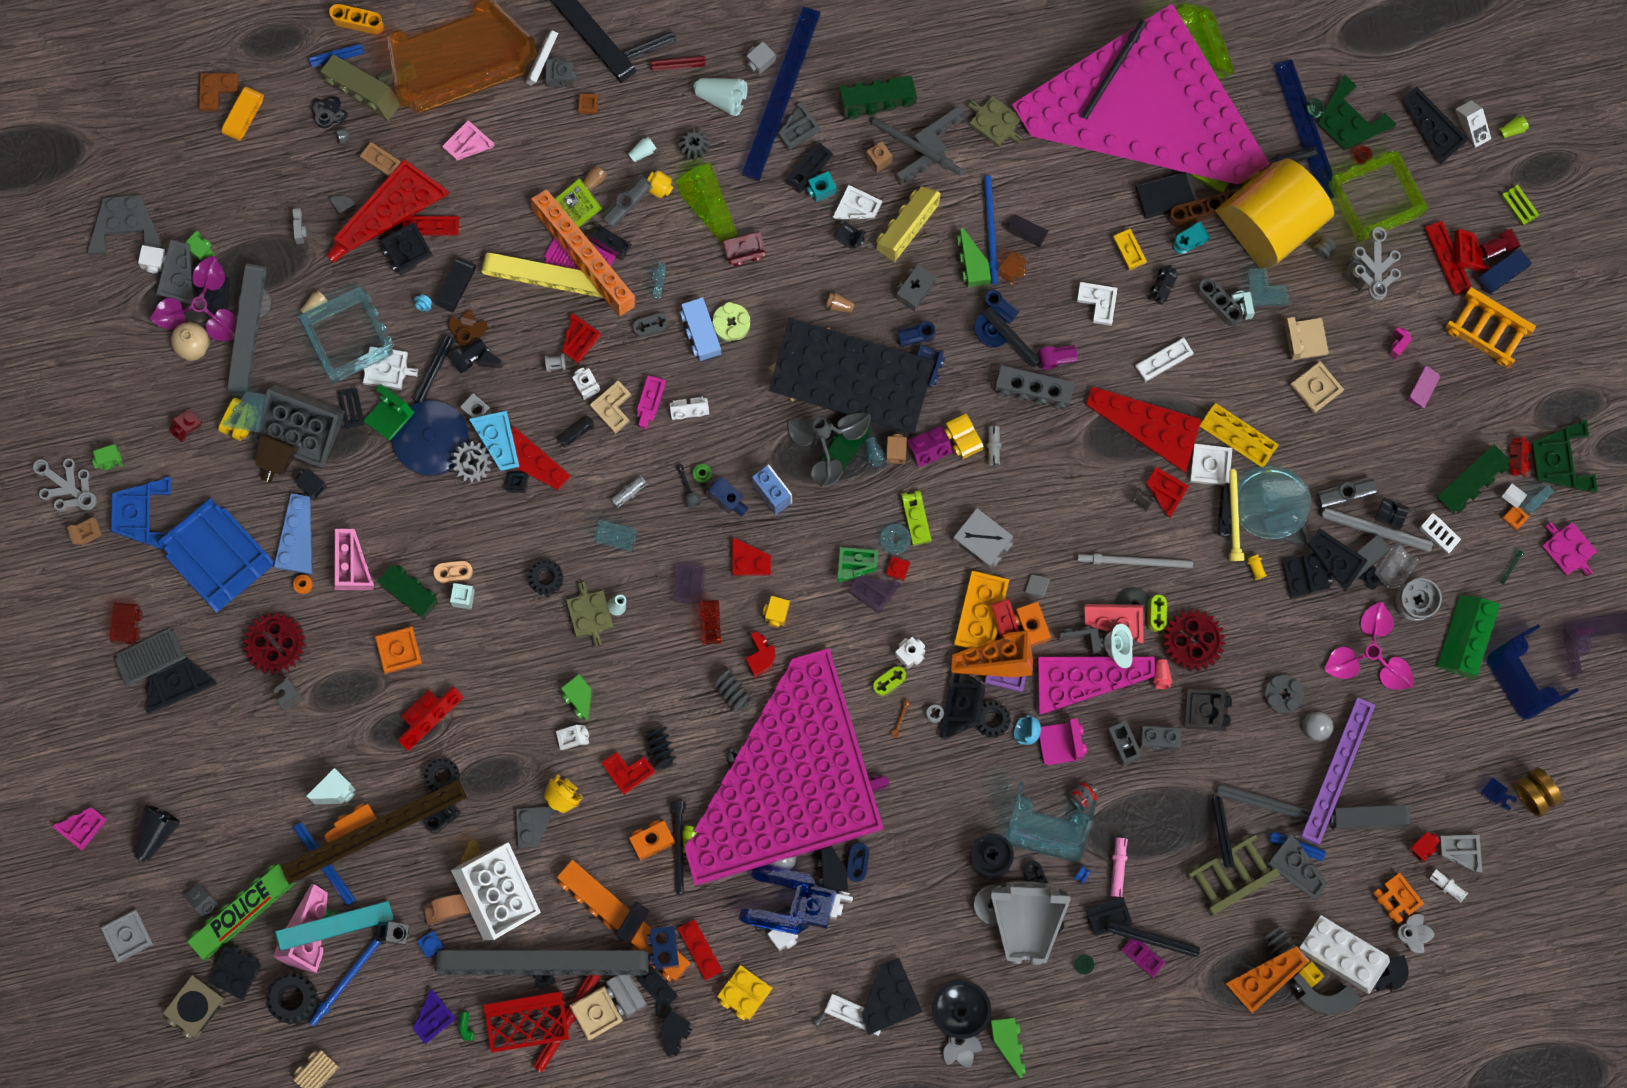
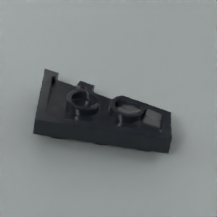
M1320 528L1308 543L1310 549L1345 592L1368 561Z

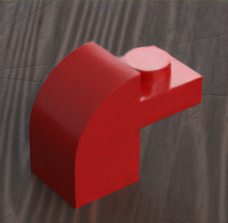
M758 631L751 634V639L758 652L746 658V663L754 678L768 672L775 662L774 645L766 648L768 642L763 634L760 635Z

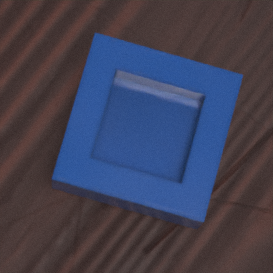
M434 931L417 941L427 958L444 949Z

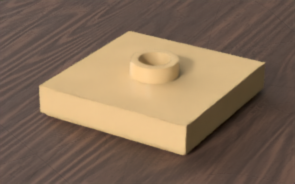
M1321 361L1290 384L1314 414L1344 391Z
M604 986L569 1005L588 1041L623 1021Z

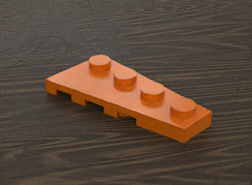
M1296 946L1227 982L1226 985L1249 1011L1254 1013L1310 960Z

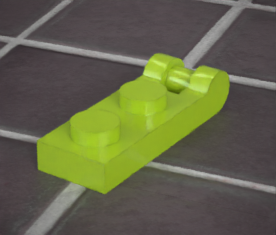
M916 490L911 494L902 493L901 497L912 545L932 542L921 491ZM916 500L917 505L910 507L909 502Z

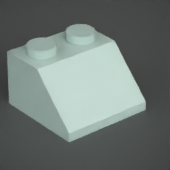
M334 768L307 797L313 804H342L344 801L348 802L353 798L355 788Z

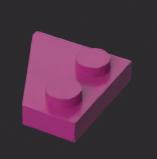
M91 807L59 824H54L52 827L83 851L108 820Z

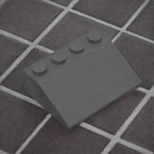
M274 385L267 390L253 442L259 444L261 435L272 436L298 446L299 449L295 458L323 468L340 430L345 411Z

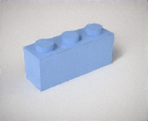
M703 297L681 304L682 311L679 312L682 321L687 322L688 328L685 330L688 339L693 340L694 345L691 347L694 356H698L699 360L703 361L721 355V347Z

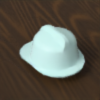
M1118 624L1105 636V650L1121 668L1126 669L1132 664V634L1126 625Z

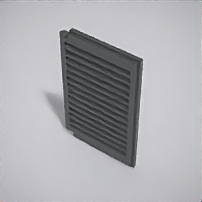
M168 628L116 653L117 658L114 660L127 687L185 659L186 656L175 631H171Z

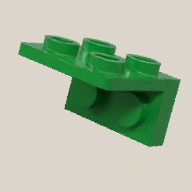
M380 384L376 390L381 395L379 397L381 401L365 418L364 422L390 441L415 412L405 401Z

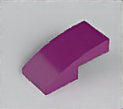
M1130 939L1121 950L1152 978L1166 964L1164 960L1141 941Z

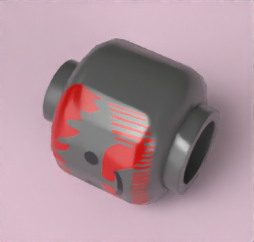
M1081 782L1070 791L1068 799L1076 810L1086 811L1098 801L1096 795L1098 790L1092 783L1088 785L1085 782Z

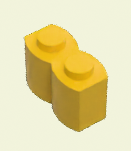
M967 414L946 423L944 431L949 440L952 439L955 445L952 447L957 456L960 455L962 459H965L983 450V444Z

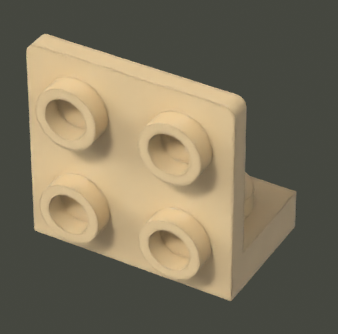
M1295 317L1287 318L1284 326L1291 360L1328 355L1329 351L1322 318L1298 322L1295 321Z

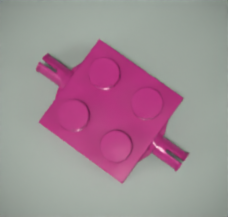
M1552 522L1545 527L1552 534V537L1542 548L1562 572L1568 576L1574 570L1581 568L1587 577L1591 575L1593 571L1586 563L1590 557L1597 553V550L1572 522L1566 528L1559 531Z

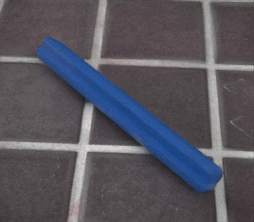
M300 822L294 826L295 832L309 852L319 848L303 823ZM329 865L323 868L322 871L345 904H352L355 898L334 867Z

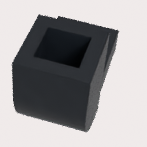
M1405 955L1390 958V963L1385 969L1387 976L1379 978L1374 986L1377 991L1388 989L1387 985H1390L1391 992L1405 984L1409 975Z

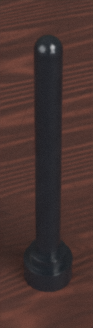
M675 801L670 802V810L675 815L676 893L678 896H682L684 894L682 814L686 810V802Z

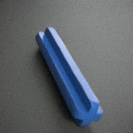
M359 43L310 56L309 62L311 67L326 64L333 54L341 59L361 55L364 53L363 46Z
M1272 832L1269 841L1282 846L1288 837ZM1299 841L1309 857L1319 861L1324 860L1326 851Z

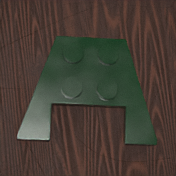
M1346 75L1342 77L1317 125L1343 151L1359 145L1374 136L1376 137L1389 129L1391 130L1397 125L1386 113L1370 125L1344 99L1356 89L1357 85Z
M1587 419L1531 444L1537 481L1597 493L1595 475L1575 476L1570 439L1589 437Z

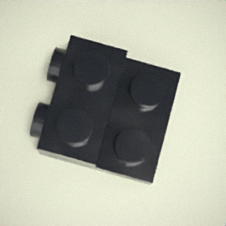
M415 222L381 240L383 244L381 247L385 257L390 256L392 260L390 265L395 273L399 272L400 276L416 268L420 262L433 256Z
M1314 553L1282 561L1291 598L1327 592L1330 589V585H1333L1331 574H1327L1326 567Z
M1187 689L1185 728L1226 731L1227 726L1231 724L1228 707L1232 706V697L1229 696L1226 690Z
M233 945L230 948L225 946L208 983L244 1001L262 965L258 963L259 959L253 955L248 954L246 957L240 954L241 949Z

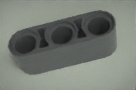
M1209 278L1202 280L1197 291L1199 297L1228 326L1238 325L1243 316L1241 307L1214 280ZM1209 286L1212 291L1205 292L1202 287ZM1221 299L1225 305L1220 306L1215 300ZM1229 313L1237 314L1238 318H1230Z
M1379 535L1357 552L1368 561L1353 582L1391 550L1389 545Z

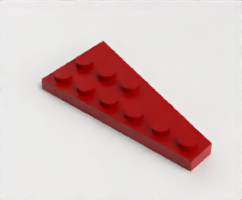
M1091 388L1086 405L1088 408L1104 419H1108L1117 428L1124 430L1133 439L1163 457L1165 461L1179 468L1184 474L1186 473L1201 419L1099 388Z

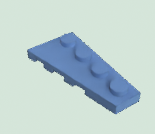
M291 493L274 567L276 569L313 575L311 498Z

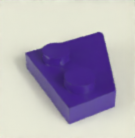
M430 990L413 1030L425 1044H428L453 1023L456 1017L436 993Z

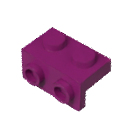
M942 426L907 440L908 447L913 453L918 467L953 453L950 440Z

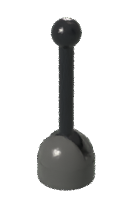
M682 464L677 465L676 469L680 472L688 492L685 499L687 507L691 509L701 505L700 496L692 493L683 471L684 466Z

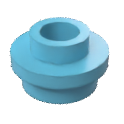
M420 294L414 298L415 306L418 310L429 311L431 309L432 301L426 295Z

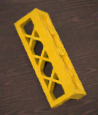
M1217 403L1210 409L1200 425L1201 428L1262 468L1265 467L1279 444Z

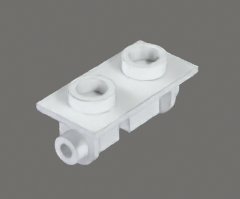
M703 396L690 398L691 404H687L686 399L673 400L672 403H669L672 420L709 415L707 398H703Z

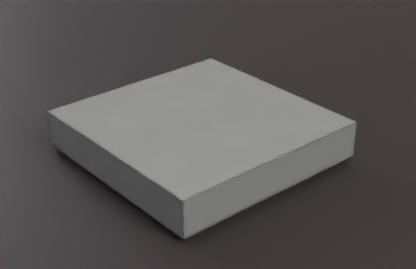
M136 909L100 927L117 963L154 945Z

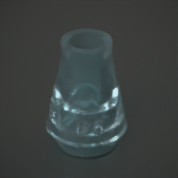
M871 437L867 439L865 443L867 446L868 462L873 467L885 464L887 456L876 438Z

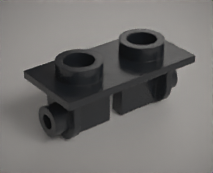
M1173 265L1163 266L1159 269L1157 273L1158 278L1149 290L1148 300L1157 299L1156 302L1160 305L1167 301L1171 290L1166 288V285L1172 288L1178 277V271L1172 268Z

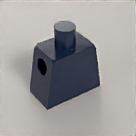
M722 476L705 494V496L728 514L734 510L742 517L749 509L740 501L744 496ZM727 497L732 498L733 502H728Z

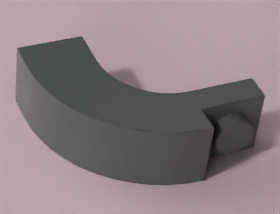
M1300 973L1291 979L1293 982L1292 987L1295 991L1303 994L1298 999L1300 1004L1317 1014H1340L1351 1009L1361 1001V998L1350 985L1346 986L1336 995L1323 996L1315 992Z

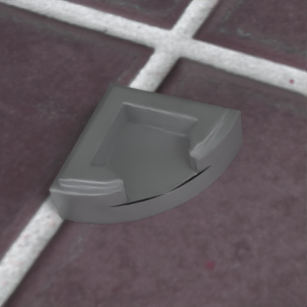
M346 196L330 198L339 215L356 206L354 201Z

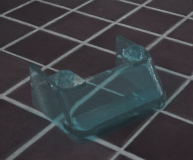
M1020 781L1006 839L1015 847L1069 861L1080 860L1093 821L1096 800L1092 801L1089 814L1076 812L1072 815L1071 820L1067 821L1033 812V802L1021 796L1024 782Z

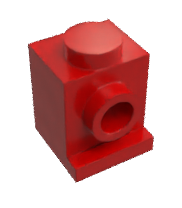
M1426 832L1408 850L1423 864L1428 859L1426 855L1430 857L1437 850L1435 846L1440 840L1434 833Z

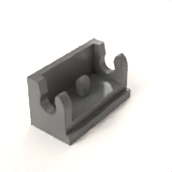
M285 678V681L274 689V693L284 690L279 695L277 702L285 712L303 700L288 678Z

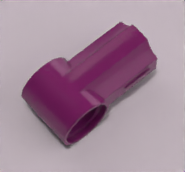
M1075 345L1059 348L1049 346L1038 350L1043 370L1058 367V365L1078 361Z

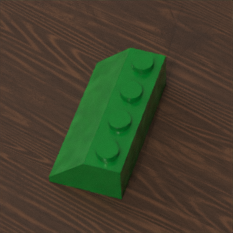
M1459 596L1437 668L1472 680L1478 676L1500 607L1499 603L1480 597Z

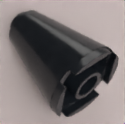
M146 804L143 808L133 847L134 857L141 861L150 860L178 828L180 820L166 811H159L158 807Z

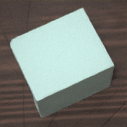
M454 583L450 599L451 605L453 607L472 609L475 593L473 586Z

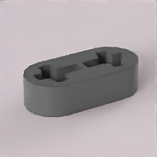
M659 313L638 319L633 325L634 333L642 338L663 332L668 328V318L664 314ZM657 319H661V321H665V322H663V326H662V327H659V325L656 324V323H657ZM640 324H642L643 327H646L644 328V332H641V330H637Z

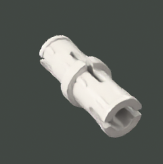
M1438 869L1429 878L1440 886L1444 893L1448 892L1460 903L1468 894V892L1454 883L1455 880H1450L1439 872Z

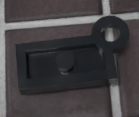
M651 967L648 974L642 975L638 982L658 1003L656 1013L664 1018L672 1011L670 1004L678 995ZM662 1006L667 1007L668 1010L666 1013L660 1012V1008Z

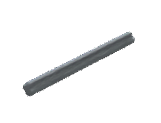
M1219 784L1216 793L1218 795L1307 821L1311 810L1223 784Z

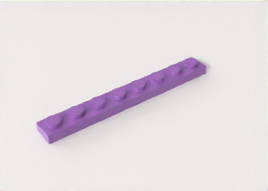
M1357 697L1301 835L1302 839L1318 846L1320 845L1375 708L1374 704Z

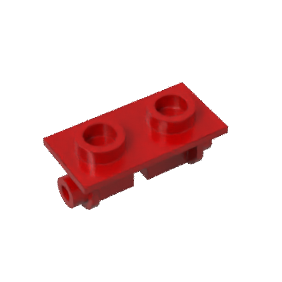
M1522 436V441H1520V438H1513L1510 442V455L1517 456V458L1510 459L1509 472H1511V476H1519V473L1527 478V472L1530 471V462L1527 460V453H1530L1531 450L1530 442L1524 436Z

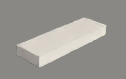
M552 30L546 35L525 81L527 84L532 86L537 82L556 40L557 32Z
M1182 338L1136 364L1135 368L1143 381L1147 382L1189 358L1194 353L1185 338Z
M831 994L824 1013L865 1030L860 1018L864 1007ZM880 1031L873 1034L879 1036Z

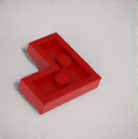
M618 752L602 762L603 767L623 795L656 773L645 756L630 767L626 765Z

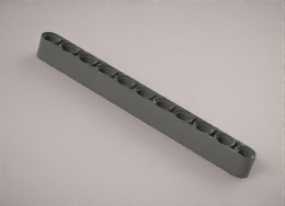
M444 950L438 951L436 954L435 972L441 975H647L649 972V953L646 951Z

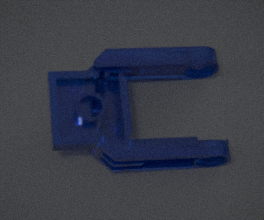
M768 865L752 870L751 876L755 880L796 889L790 916L761 909L741 908L739 914L741 922L794 935L808 929L809 925L827 929L837 895L835 890L817 887L812 876L806 873Z

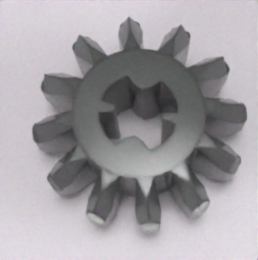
M693 128L692 133L686 130L685 136H680L679 148L682 149V155L686 154L687 159L693 156L694 161H696L697 156L703 159L704 153H709L710 141L707 140V134L702 135V130L696 133Z

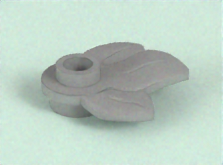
M1422 914L1411 915L1407 918L1406 924L1401 925L1397 930V938L1402 943L1407 944L1414 953H1424L1423 943L1431 941L1435 935L1430 927L1423 925L1424 916ZM1406 930L1409 932V937L1405 934Z
M949 1037V1044L944 1048L943 1052L944 1060L947 1065L957 1060L962 1066L970 1068L973 1063V1053L981 1051L982 1046L975 1037L962 1039L961 1043H956L955 1038Z

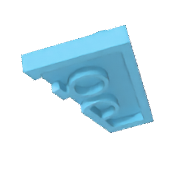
M507 411L469 419L500 471L519 467Z

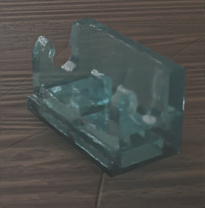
M599 520L595 542L632 552L637 537V530Z

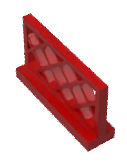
M560 991L483 1005L491 1053L570 1040L564 994ZM554 1006H560L561 1014L557 1019L548 1014ZM538 1009L544 1014L536 1023L528 1016L533 1010ZM514 1013L524 1016L518 1026L509 1021ZM499 1016L505 1020L498 1030L492 1026L491 1017ZM545 1016L555 1021L548 1031L540 1026ZM526 1019L535 1024L529 1035L520 1029ZM507 1022L516 1028L509 1038L501 1033ZM557 1023L564 1028L565 1036L555 1037L551 1034ZM537 1027L546 1032L543 1039L538 1041L531 1037ZM518 1030L527 1036L521 1044H516L512 1041ZM498 1034L507 1039L503 1047L495 1048L494 1040Z

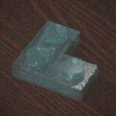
M1267 268L1248 269L1249 292L1251 293L1253 307L1289 305L1288 285L1269 286Z

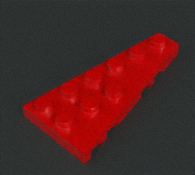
M404 159L334 237V242L350 252L448 196L449 191Z

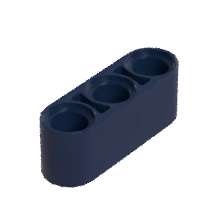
M1520 248L1484 273L1478 281L1490 295L1526 270L1532 262Z

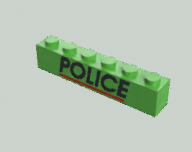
M280 864L270 866L265 871L266 875L261 879L259 877L256 878L246 892L243 890L235 897L236 900L231 905L228 903L220 909L221 913L217 917L213 916L208 919L203 929L200 931L198 929L189 936L190 940L187 942L202 960L207 961L296 884L295 882L290 885L288 884Z

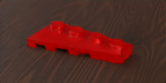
M513 427L511 432L519 467L515 469L522 473H527L529 476L559 491L571 478V475L517 428Z

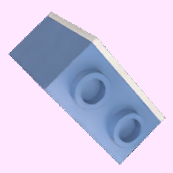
M770 465L752 477V486L775 515L792 504L791 492Z

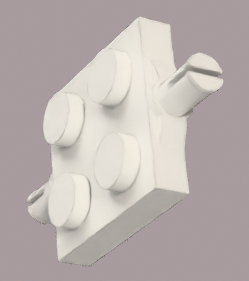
M370 347L365 361L355 359L353 361V367L364 369V385L378 387L382 384L386 388L402 390L403 380L406 375L416 377L418 375V369L407 368L408 352Z

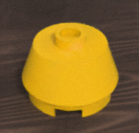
M559 774L549 780L544 792L548 805L561 813H566L579 806V802L583 799V795L580 794L578 796L576 793L578 788L567 778L561 780Z

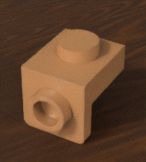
M90 518L78 525L67 527L69 538L73 544L85 545L102 536L96 518Z

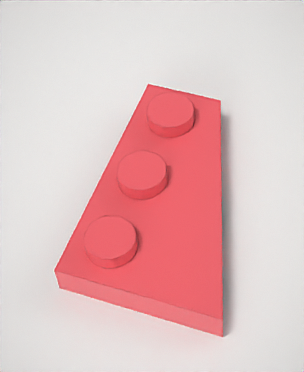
M1085 604V625L1111 632L1116 625L1124 624L1131 631L1133 639L1144 643L1143 605Z

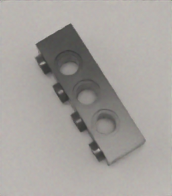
M1001 365L995 392H999L998 394L1004 397L1012 395L1022 401L1034 400L1039 405L1051 404L1057 409L1064 410L1070 407L1075 382ZM1018 381L1021 387L1014 388L1011 383ZM1036 385L1040 390L1032 392L1029 387ZM1056 390L1058 395L1055 397L1050 396L1048 391Z

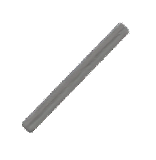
M1324 508L1322 512V518L1379 535L1430 552L1433 546L1432 541L1329 508Z

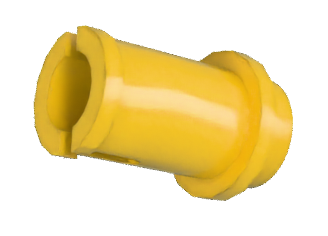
M1259 555L1248 558L1249 562L1247 563L1252 569L1255 580L1267 576L1261 563L1262 558H1259Z

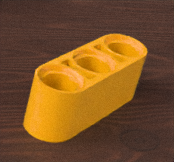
M335 4L329 10L332 22L336 26L370 34H380L384 29L382 18L376 12L341 4ZM337 13H343L339 18L334 17ZM355 17L361 18L357 22L352 21ZM373 21L379 22L376 26L370 25Z
M246 86L227 117L222 133L237 141H241L262 104L264 94Z

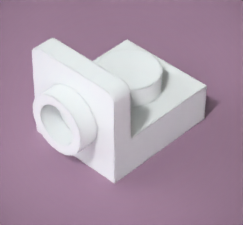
M574 725L556 731L560 750L589 744V733L584 725Z
M838 891V894H833L829 913L830 919L836 920L837 915L841 916L843 904H840V901L852 903L853 897L849 896L850 893Z

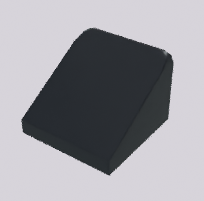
M485 351L478 361L480 367H503L501 359L489 351Z

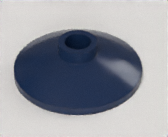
M983 314L977 317L974 323V331L981 343L991 348H998L1007 342L1003 335Z

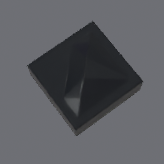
M509 472L506 491L509 493H526L529 475L527 473Z

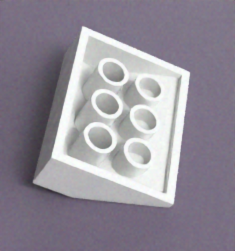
M509 842L474 857L451 870L483 940H495L541 913Z

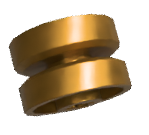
M1539 767L1529 772L1528 778L1522 777L1514 783V788L1519 798L1536 817L1540 818L1549 811L1548 806L1554 808L1563 801L1557 785Z

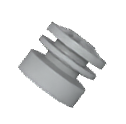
M1425 578L1414 579L1404 584L1396 593L1395 598L1396 609L1401 616L1410 621H1421L1432 616L1438 611L1442 602L1441 591L1438 586ZM1418 597L1417 601H1419L1420 603L1415 605V600H1413V598Z

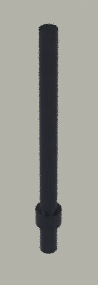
M1141 19L1134 31L1130 32L1127 37L1128 41L1081 114V117L1086 120L1088 119L1131 48L1141 38L1140 34L1147 22Z

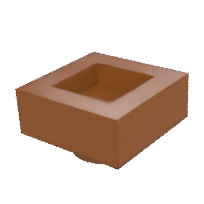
M580 94L578 113L597 115L599 96L596 94Z

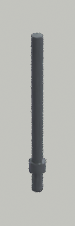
M877 118L872 120L874 126L936 161L945 170H951L959 176L963 174L964 169L954 164L953 160L940 156Z

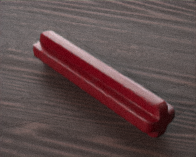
M705 56L652 60L651 70L662 71L704 67L706 65Z

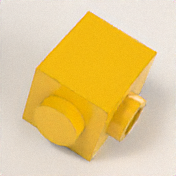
M771 596L769 605L765 604L763 610L765 622H768V625L779 628V626H784L790 601Z

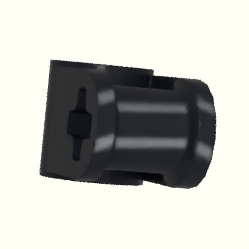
M452 805L426 818L424 823L427 831L431 834L439 833L449 823L453 822L461 814V811ZM433 819L439 821V825L436 828L428 826L429 822Z

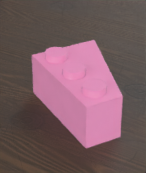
M335 529L334 590H373L374 584L362 554L355 529Z

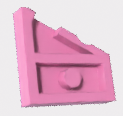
M468 120L442 147L457 161L491 149L495 144Z

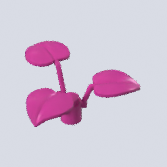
M1378 602L1371 606L1361 619L1362 631L1365 634H1373L1372 644L1366 648L1365 654L1355 658V652L1348 647L1337 648L1330 655L1325 671L1333 677L1349 679L1356 676L1360 671V665L1357 661L1365 657L1369 660L1378 659L1385 666L1380 672V680L1385 687L1392 690L1409 689L1413 686V674L1408 663L1402 658L1393 657L1387 664L1381 657V648L1376 645V635L1381 637L1388 635L1394 625L1392 615L1383 602Z

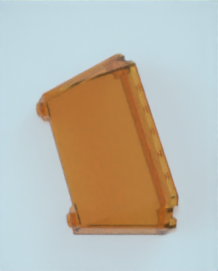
M479 0L473 6V15L407 38L406 33L402 30L386 34L398 103L400 106L409 107L420 114L523 76L527 71L526 66L537 56L535 39L494 0Z

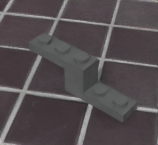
M961 105L916 134L914 140L945 158L947 148L937 135H943L948 130V127L953 124L954 126L959 124L963 120L964 109ZM924 155L898 172L896 180L900 185L903 183L908 184L915 179V175L921 172L923 174L928 171L930 165L936 161Z

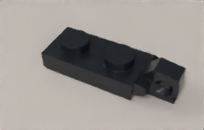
M1225 483L1221 487L1218 536L1229 538L1232 533L1229 521L1231 519L1230 483Z

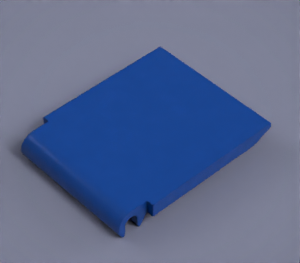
M211 497L157 540L160 547L167 553L166 559L215 613L219 612L275 565L269 555L225 507L221 510Z

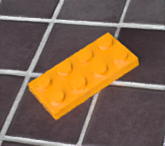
M972 571L954 646L967 649L972 647L978 648L986 645V642L989 640L995 641L997 626L990 605L1005 600L1009 579Z

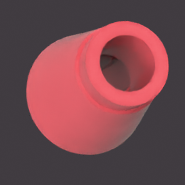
M1164 659L1157 660L1153 681L1155 688L1169 689L1173 681L1168 661Z

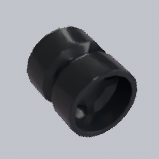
M1384 497L1375 520L1384 524L1389 522L1391 527L1400 530L1408 514L1409 507L1400 503L1395 505L1393 500Z

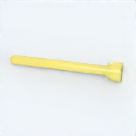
M1230 469L1232 549H1230L1229 561H1243L1244 553L1240 549L1237 471Z

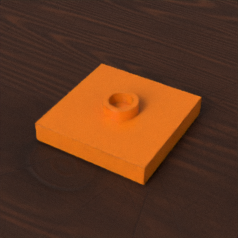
M412 626L375 636L384 674L422 664Z

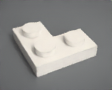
M1080 282L1077 302L1095 305L1093 323L1112 326L1117 288Z

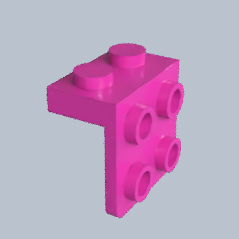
M1078 718L1070 719L1069 723L1041 727L1039 738L1045 765L1083 760L1084 754H1087L1086 743L1081 740V735L1084 732L1082 723H1078Z

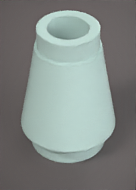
M646 137L645 139L642 138L628 154L636 162L653 154V151L657 148L650 138Z
M617 595L608 601L607 608L611 614L621 615L625 612V596Z

